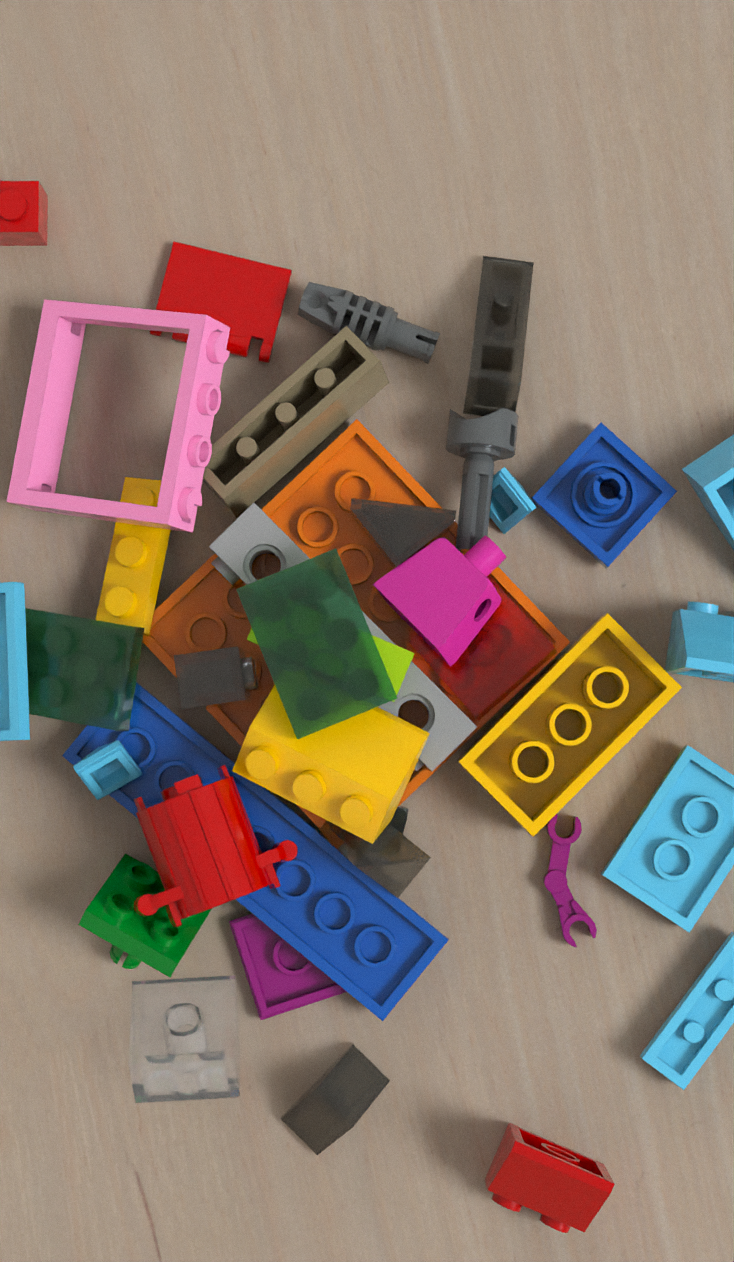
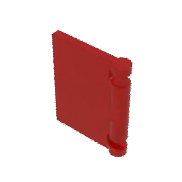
M174 241L156 310L208 315L230 327L226 349L230 351V354L247 358L253 338L263 341L259 352V361L269 363L292 270ZM150 330L151 335L161 337L163 332ZM173 332L172 340L187 343L188 334Z

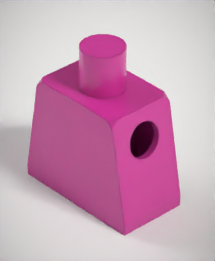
M486 535L464 555L445 537H442L381 577L373 585L385 602L451 667L499 607L502 599L487 576L507 557Z

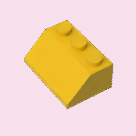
M289 662L250 725L232 771L373 844L392 820L430 733Z

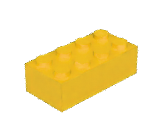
M607 613L601 616L457 762L528 834L534 837L682 687Z

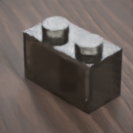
M239 646L174 655L181 709L191 711L252 702L250 691L259 690L255 658L253 659L252 656L245 657L244 650Z

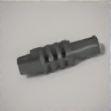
M309 282L304 290L297 313L300 317L333 335H337L347 326L372 350L379 352V350L384 351L386 347L423 360L427 364H429L440 335L437 331L433 332L397 318L398 312L394 311L395 308L386 307L377 301L373 302L348 290Z

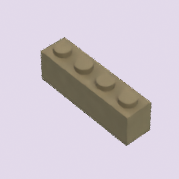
M347 326L344 327L212 444V454L204 470L203 482L232 514L238 518L389 383L381 361Z

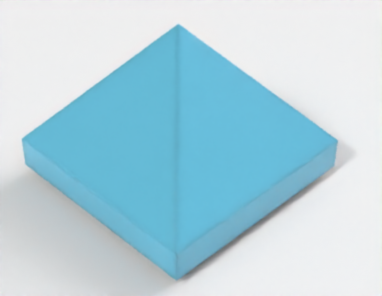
M504 467L493 476L490 518L501 532L505 534L537 507L525 488Z
M119 740L97 747L73 766L75 772L97 800L142 775L140 768Z

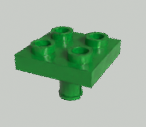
M125 853L85 910L78 925L112 944L109 953L114 963L117 964L123 953L126 952L128 956L122 965L123 968H137L142 961L164 975L171 977L212 908L181 919L182 925L178 927H172L165 906L158 908L157 912L153 915H138L134 910V901L141 895H154L162 892L164 887L157 871L146 863L140 862Z

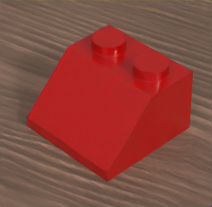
M508 1123L485 1178L487 1190L493 1192L491 1199L494 1202L515 1212H520L522 1206L541 1213L539 1220L542 1223L563 1233H568L570 1227L585 1232L615 1185L603 1163L511 1123Z

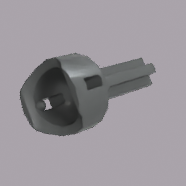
M500 408L496 412L474 419H466L451 409L449 411L446 450L449 453L465 458L456 548L462 554L467 553L483 536H488L494 461L509 459L515 455L519 416L516 412L506 408Z

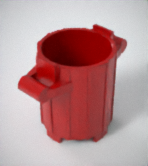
M226 765L217 768L221 780L206 786L203 785L198 774L173 783L174 786L162 790L161 795L164 802L149 808L145 807L142 797L134 799L138 810L136 813L164 887L162 892L154 895H141L134 901V910L138 915H153L157 912L158 908L165 906L172 927H178L182 925L181 919L230 902L268 885L270 889L281 886L273 863L293 860L297 856L298 848L293 841L284 840L274 844L272 849L261 853L233 776H229Z

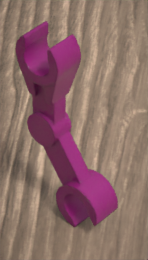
M556 814L546 824L547 833L552 839L548 870L544 876L543 883L546 889L550 891L557 905L563 938L569 945L576 948L577 945L569 932L574 922L584 921L592 938L596 937L597 932L595 923L574 900L567 885L566 871L571 843H574L580 837L582 827L579 818L574 816L572 833L567 837H559L555 832V824L558 814Z

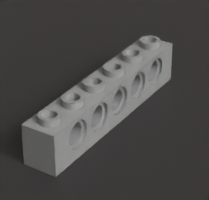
M255 503L247 508L209 546L218 556L211 564L232 585L241 579L254 592L247 601L258 612L267 591L289 600L295 592L307 590L317 597V612L394 644ZM262 554H273L280 560V572L271 581H259L252 574V564ZM412 661L394 703L325 673L321 674L328 682L346 691L351 690L357 697L397 717L399 708L407 701H419L427 708L428 721L422 730L430 733L415 766L416 771L423 765L430 771H433L477 728Z

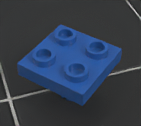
M601 422L535 493L531 500L600 564L607 568L673 497L677 490Z

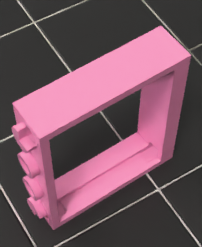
M44 299L7 502L35 511L193 533L198 506L202 507L201 486L204 470L212 454L210 437L214 415L218 412L221 404V391L219 387L223 365L230 354V351L226 350L230 327L203 314ZM86 324L188 334L157 507L55 493Z

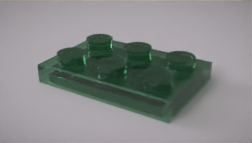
M337 549L236 589L297 740L398 699Z
M25 607L29 714L115 731H129L144 628Z

